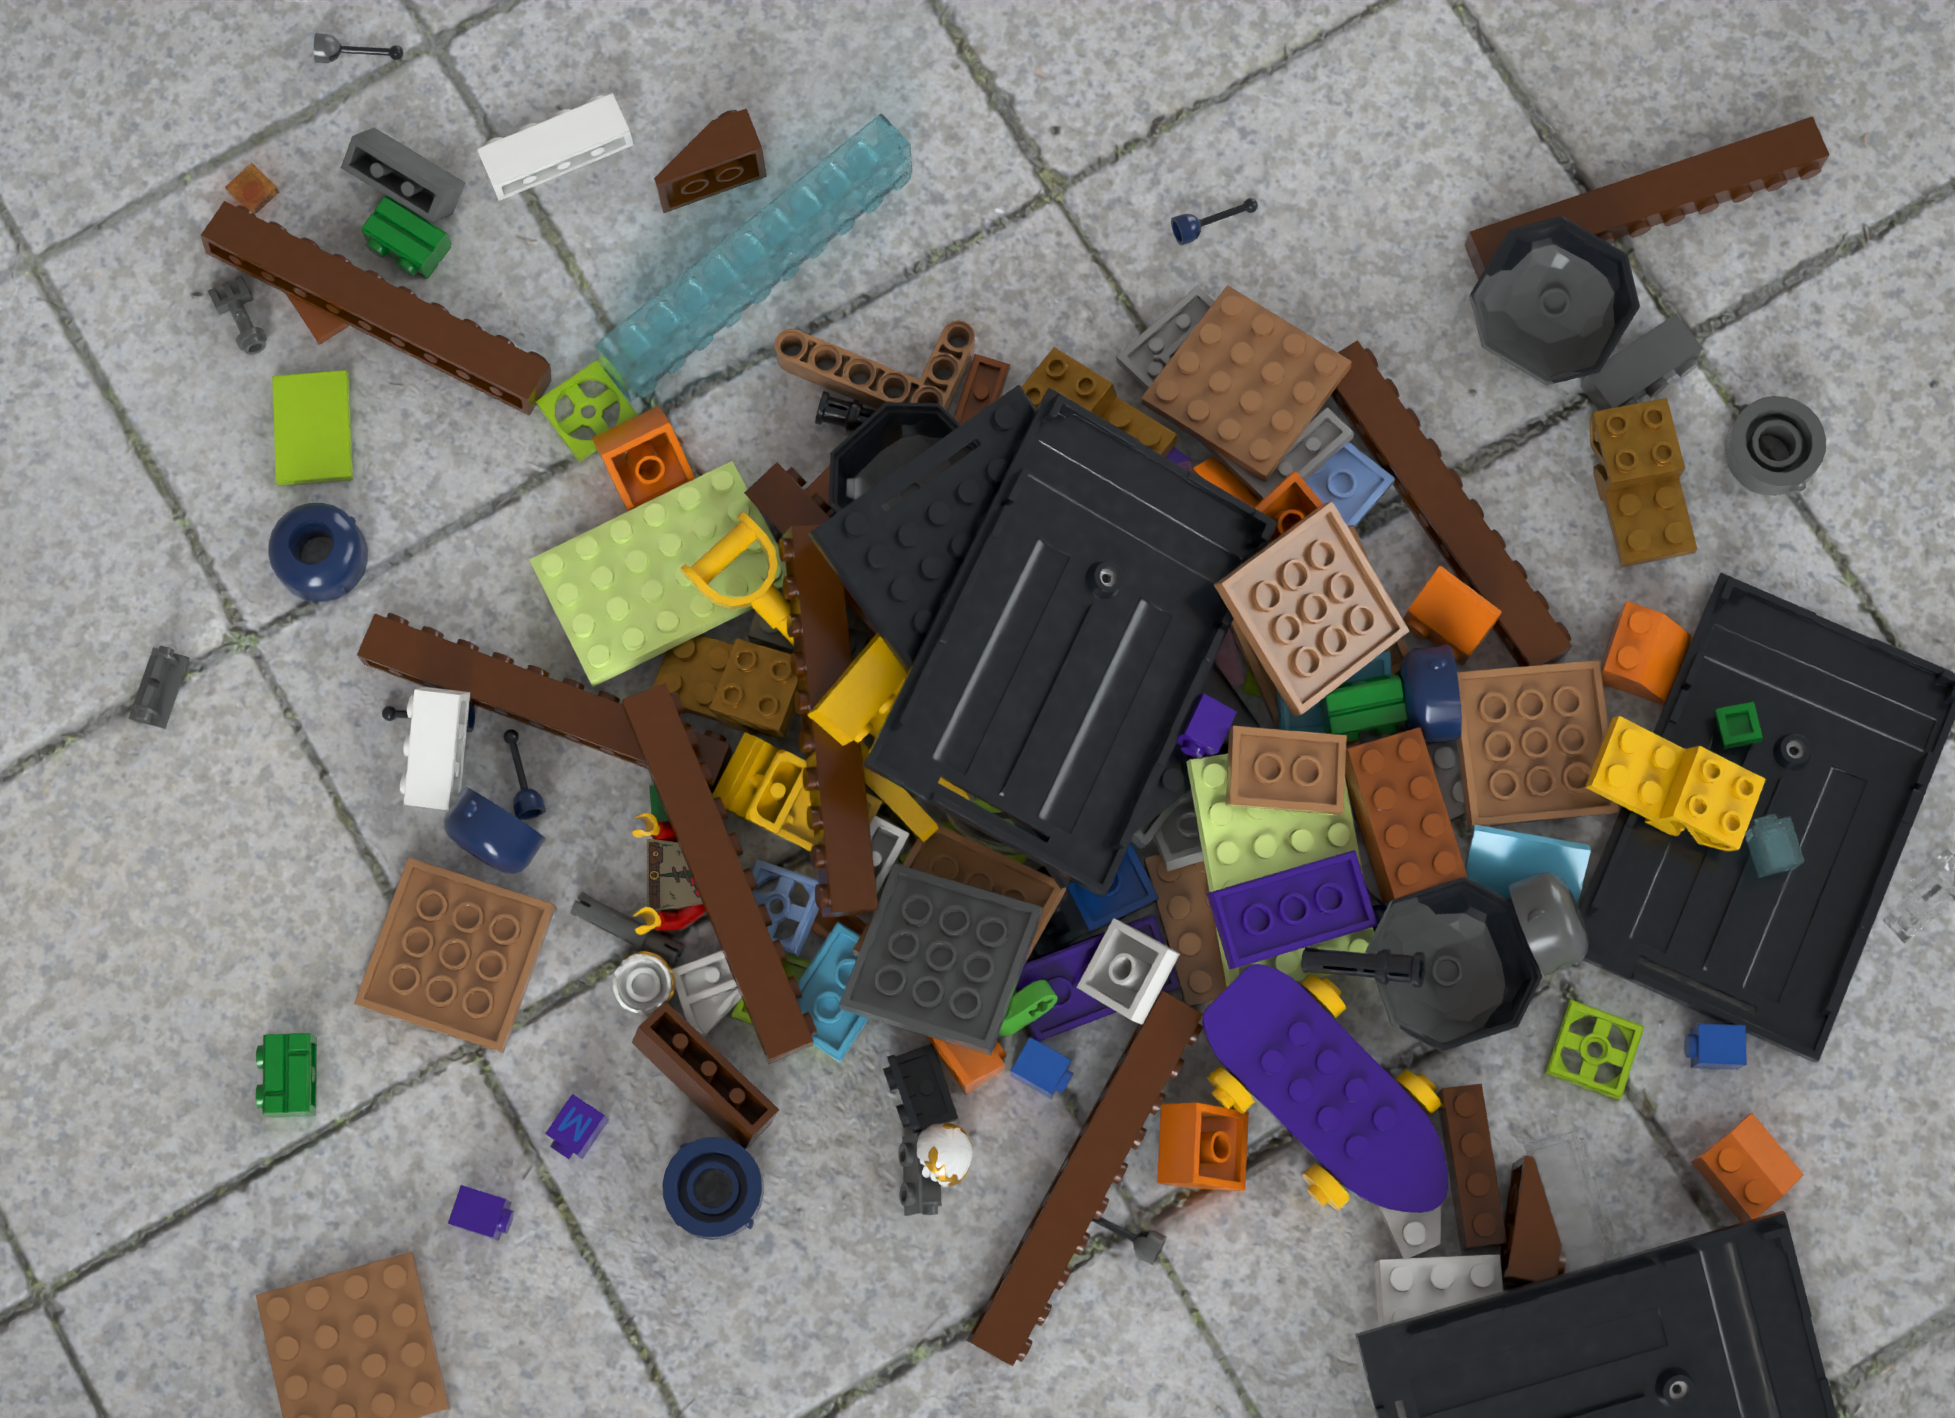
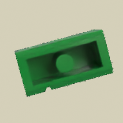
M384 196L375 208L374 214L370 215L361 230L367 242L365 246L372 253L380 258H384L386 254L397 260L395 265L411 277H414L417 273L425 279L429 278L437 268L439 261H442L452 245L446 232L388 196Z
M1387 674L1342 683L1319 701L1325 733L1346 735L1347 741H1352L1360 738L1359 732L1374 729L1375 734L1397 731V724L1406 723L1408 720L1400 677L1394 674Z
M311 1033L263 1035V1045H258L256 1049L258 1069H263V1084H258L256 1087L257 1108H262V1114L271 1118L316 1116L317 1037Z

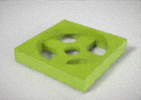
M597 360L535 401L579 463L595 453L597 449L592 440H580L569 435L581 427L591 428L596 436L609 430L610 427L603 419L604 411L617 402L620 405V414L615 426L638 416ZM586 381H597L603 383L608 390L594 399L591 397L587 398L579 386ZM567 395L575 406L574 413L559 423L556 418L557 402ZM585 406H593L596 409V413L592 418H584L581 411Z
M1570 999L1567 1002L1544 1074L1620 1101L1645 1026ZM1586 1017L1596 1018L1592 1034L1586 1037L1568 1031L1570 1025L1579 1019ZM1612 1024L1623 1035L1627 1045V1052L1611 1047L1607 1038ZM1596 1042L1601 1045L1602 1054L1599 1057L1589 1055L1587 1048L1590 1043ZM1563 1047L1580 1053L1583 1061L1578 1075L1570 1073L1566 1069L1561 1058ZM1604 1062L1622 1068L1620 1074L1607 1083L1600 1084L1594 1081L1598 1066Z

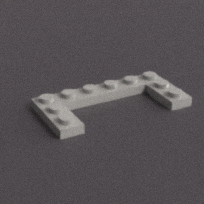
M1197 285L1116 356L1117 363L1147 391L1215 301ZM1327 407L1309 423L1266 482L1203 442H1199L1258 499L1262 500L1292 471H1296L1306 481L1354 438V432Z

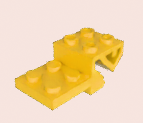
M1616 716L1610 722L1585 788L1645 817V823L1669 835L1678 836L1681 831H1685V828H1687L1698 844L1729 852L1740 849L1766 779L1702 746L1684 749L1621 716Z
M745 732L712 794L713 799L720 797L727 811L811 852L812 845H815L814 831L808 828L806 816L807 808L811 806L810 793L805 791L802 779L803 769L807 767L806 761ZM866 793L870 826L882 801Z

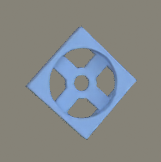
M757 859L752 869L757 888L768 880L780 877L775 891H771L768 894H763L756 890L752 891L757 905L764 903L770 915L772 926L767 927L772 942L778 940L773 938L779 922L788 919L799 923L795 934L780 940L784 952L800 957L819 911L815 902V886L819 884V880ZM796 882L802 883L808 892L809 900L806 908L792 904L790 899ZM776 900H781L784 904V908L779 914H773L770 910L771 904Z

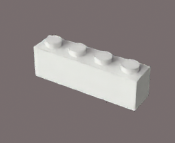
M612 93L607 96L598 95L592 97L585 105L573 110L564 109L558 111L551 119L539 124L530 123L524 125L517 133L505 138L496 137L490 139L483 147L478 148L477 151L498 201L631 147L633 146V141L628 125Z

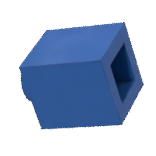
M1697 1024L1691 1028L1690 1034H1686L1684 1041L1686 1058H1691V1068L1738 1070L1747 1065L1746 1025Z
M1029 1037L1011 1069L1010 1076L1052 1099L1056 1090L1063 1094L1074 1073L1068 1070L1071 1059Z

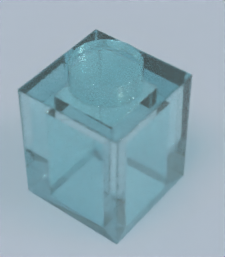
M1776 814L1760 817L1754 820L1755 826H1752L1745 833L1758 878L1796 869L1804 862L1791 817L1778 819Z

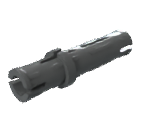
M581 892L578 896L580 903L575 900L571 909L572 915L578 916L634 945L635 951H647L657 954L672 967L678 962L676 956L681 957L685 947L683 943H679L655 929L643 935L637 934L635 929L644 924L599 902L584 892Z

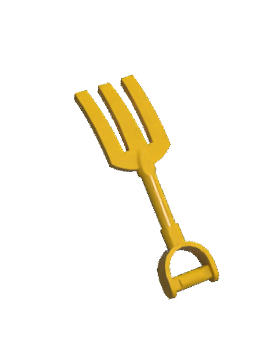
M742 511L737 516L739 523L695 564L690 567L685 563L680 570L705 598L717 606L736 609L751 605L772 629L777 628L794 646L793 637L788 636L786 625L787 616L791 614L790 602L773 585L778 566L775 548L764 531ZM754 541L760 544L767 557L768 572L766 580L758 590L748 596L731 598L718 594L708 586L718 574ZM903 683L893 692L896 696ZM890 708L884 714L877 711L869 721L873 725L869 734L874 739H876ZM861 740L862 762L864 763L870 749ZM863 766L865 784L923 843L939 829L935 821L904 788ZM942 778L939 779V784L970 800L964 790Z

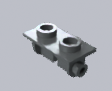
M160 646L159 649L153 647L128 718L129 720L166 729L190 659L189 657L174 653L175 650L169 647Z
M920 1133L902 1137V1143L898 1151L899 1163L903 1166V1183L900 1187L899 1197L901 1205L904 1206V1216L922 1213V1215H937L938 1207L942 1206L941 1185L938 1181L935 1182L931 1178H925L922 1175L924 1165L920 1164V1159L917 1157V1142Z

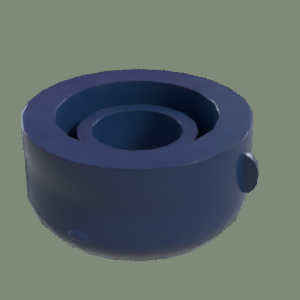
M307 503L291 509L278 520L270 535L268 557L271 568L277 578L292 594L308 601L327 602L348 594L359 583L368 563V547L365 537L356 525L354 517L349 516L344 510L334 505ZM315 537H325L333 541L332 551L325 560L316 564H305L302 562L301 552L309 540Z
M1446 644L1433 648H1415L1410 650L1403 657L1399 669V677L1404 695L1403 701L1405 702L1408 719L1405 723L1406 729L1409 731L1420 727L1425 743L1458 740L1462 733L1461 701L1456 663L1451 645Z
M466 786L462 788L456 802L444 817V829L453 842L482 862L503 873L515 874L523 871L531 863L546 840L543 835Z
M719 1137L701 1138L679 1145L680 1150L670 1160L662 1183L666 1209L675 1224L698 1238L708 1240L725 1239L738 1234L746 1228L752 1229L754 1219L762 1206L764 1180L760 1168L751 1154L741 1145L729 1139ZM718 1170L726 1173L732 1181L733 1190L731 1197L725 1204L719 1207L710 1208L703 1206L696 1197L695 1188L697 1181L703 1174Z

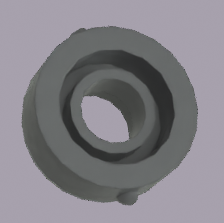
M1782 396L1765 397L1749 405L1743 404L1739 409V416L1728 431L1725 441V456L1733 476L1741 485L1749 490L1771 496L1787 494L1794 490L1803 491L1806 488V482L1809 481L1823 462L1826 452V435L1817 415L1803 403ZM1772 436L1779 439L1786 446L1789 458L1783 461L1768 459L1759 448V437Z
M1543 872L1509 884L1511 898L1520 925L1542 973L1545 976L1555 973L1565 964L1578 966L1579 962L1584 959L1588 952L1589 940L1580 910L1566 882L1557 874Z

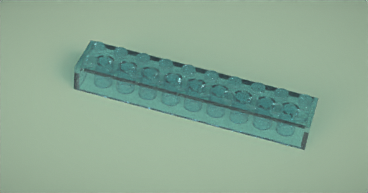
M882 113L879 114L597 342L595 348L600 363L612 381L631 402L639 396L643 398L649 395L656 388L657 381L664 375L677 372L685 364V358L696 349L701 351L709 346L718 331L723 327L729 328L741 319L745 309L753 303L758 305L763 302L771 293V288L781 280L783 282L790 280L798 272L799 266L809 257L814 259L822 254L831 239L836 235L843 236L849 232L855 225V220L865 212L871 213L876 210L883 202V197L893 189L898 191L903 188L911 179L912 174L911 144Z

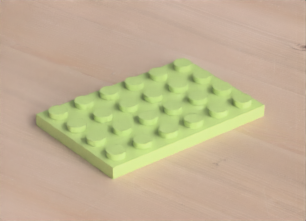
M733 461L529 559L592 687L753 609L751 605L736 609L715 605L705 598L680 570L685 563L690 567L730 532L739 523L737 516L742 511L764 531L775 548L778 566L773 585L783 594V578L787 576L786 564L780 560L779 546L758 507L744 494L748 489ZM754 541L718 574L708 586L718 594L731 598L748 596L758 590L766 580L768 572L767 557L760 544Z
M1228 754L1186 761L1209 892L1353 850L1356 851L1362 871L1346 778L1344 813L1340 815L1226 806ZM1216 927L1226 987L1247 967L1253 964H1262L1275 968L1287 974L1295 981L1303 980L1310 973H1304L1301 966L1305 947L1229 970ZM1373 927L1308 947L1322 950L1365 953L1374 934ZM1312 973V974L1316 975L1317 977H1325V976H1331V975H1333V974H1325V973Z

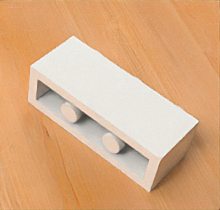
M423 687L415 689L414 695L410 696L407 715L408 718H412L411 731L406 735L404 741V755L408 756L407 771L403 772L400 781V792L404 794V805L449 810L456 802L462 784L470 692Z

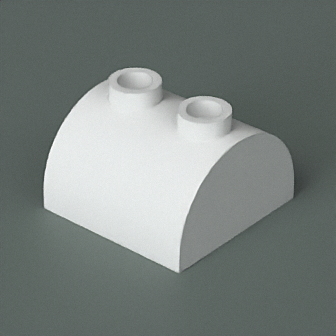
M1113 918L1077 988L1128 1019L1143 1024L1180 954L1150 936Z

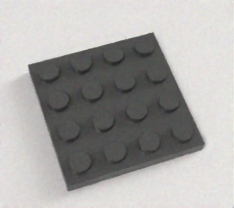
M894 863L878 902V909L875 910L840 1000V1008L844 1011L991 1055L1040 923L1043 909L1035 904Z

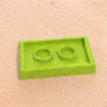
M347 370L272 376L275 475L277 485L289 486L353 480L350 385Z

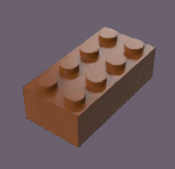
M1421 728L1347 748L1345 766L1347 789L1383 903L1468 877Z

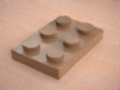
M1243 726L1230 727L1226 806L1333 815L1343 814L1347 736Z

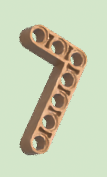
M956 320L948 323L941 332L920 380L796 329H786L780 332L775 339L774 346L777 363L784 371L853 400H859L861 403L877 410L886 402L940 403L948 411L974 356L975 333L971 325L965 321ZM956 337L964 338L968 342L960 348L949 344L950 340ZM789 346H798L802 349L795 356H787L783 353L785 348ZM822 360H832L835 362V366L830 370H820L817 368L818 363ZM945 369L952 372L953 375L948 380H939L934 374L939 370ZM856 374H865L870 378L866 383L860 385L851 382V378ZM890 388H899L904 392L901 397L896 399L888 398L885 395V392Z

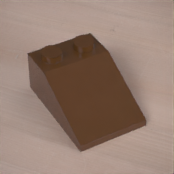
M747 108L740 111H726L718 119L712 120L654 178L663 213L767 177L762 146Z
M1525 1155L1512 1164L1504 1218L1507 1243L1500 1246L1499 1252L1502 1282L1519 1286L1564 1274L1566 1267V1256L1560 1255L1562 1243L1534 1157Z

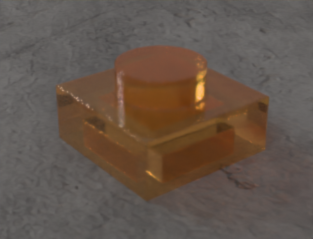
M253 163L248 165L225 186L227 192L240 205L250 209L254 214L259 212L279 193L277 186Z

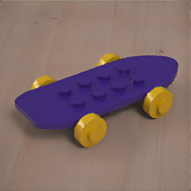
M1253 964L1247 967L1205 1009L1202 1015V1024L1206 1038L1213 1053L1231 1072L1230 1074L1222 1067L1217 1066L1207 1077L1208 1082L1214 1088L1211 1092L1212 1096L1227 1110L1232 1106L1238 1112L1244 1114L1255 1102L1249 1094L1250 1092L1327 1170L1325 1171L1318 1164L1313 1163L1302 1174L1305 1181L1310 1185L1307 1192L1323 1207L1328 1203L1334 1209L1340 1211L1350 1200V1196L1341 1185L1358 1197L1390 1210L1424 1213L1439 1207L1447 1196L1449 1182L1445 1153L1440 1138L1428 1118L1442 1105L1440 1099L1434 1093L1437 1090L1436 1086L1422 1073L1415 1075L1408 1069H1404L1393 1079L1336 1021L1346 1010V1006L1339 997L1342 994L1341 991L1328 978L1325 977L1321 980L1316 975L1309 973L1298 984L1293 978L1275 968L1262 964Z

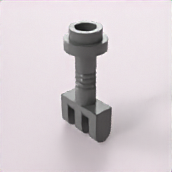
M240 275L235 278L236 284L240 289L239 291L234 292L227 281L221 284L226 297L221 298L215 287L208 290V293L220 315L228 311L231 312L240 332L236 338L239 349L245 351L248 355H254L265 349L267 337L262 328L253 326L243 304L254 299L243 276Z

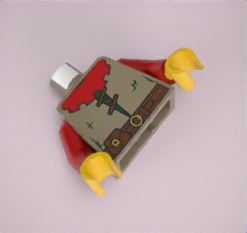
M650 813L636 815L634 818L643 820L646 829L645 831L640 829L632 830V835L636 838L651 836L653 839H647V907L641 908L632 915L633 917H643L646 920V925L636 928L635 931L637 934L643 935L652 929L657 931L682 930L702 917L706 910L671 825L663 821H657L656 817Z

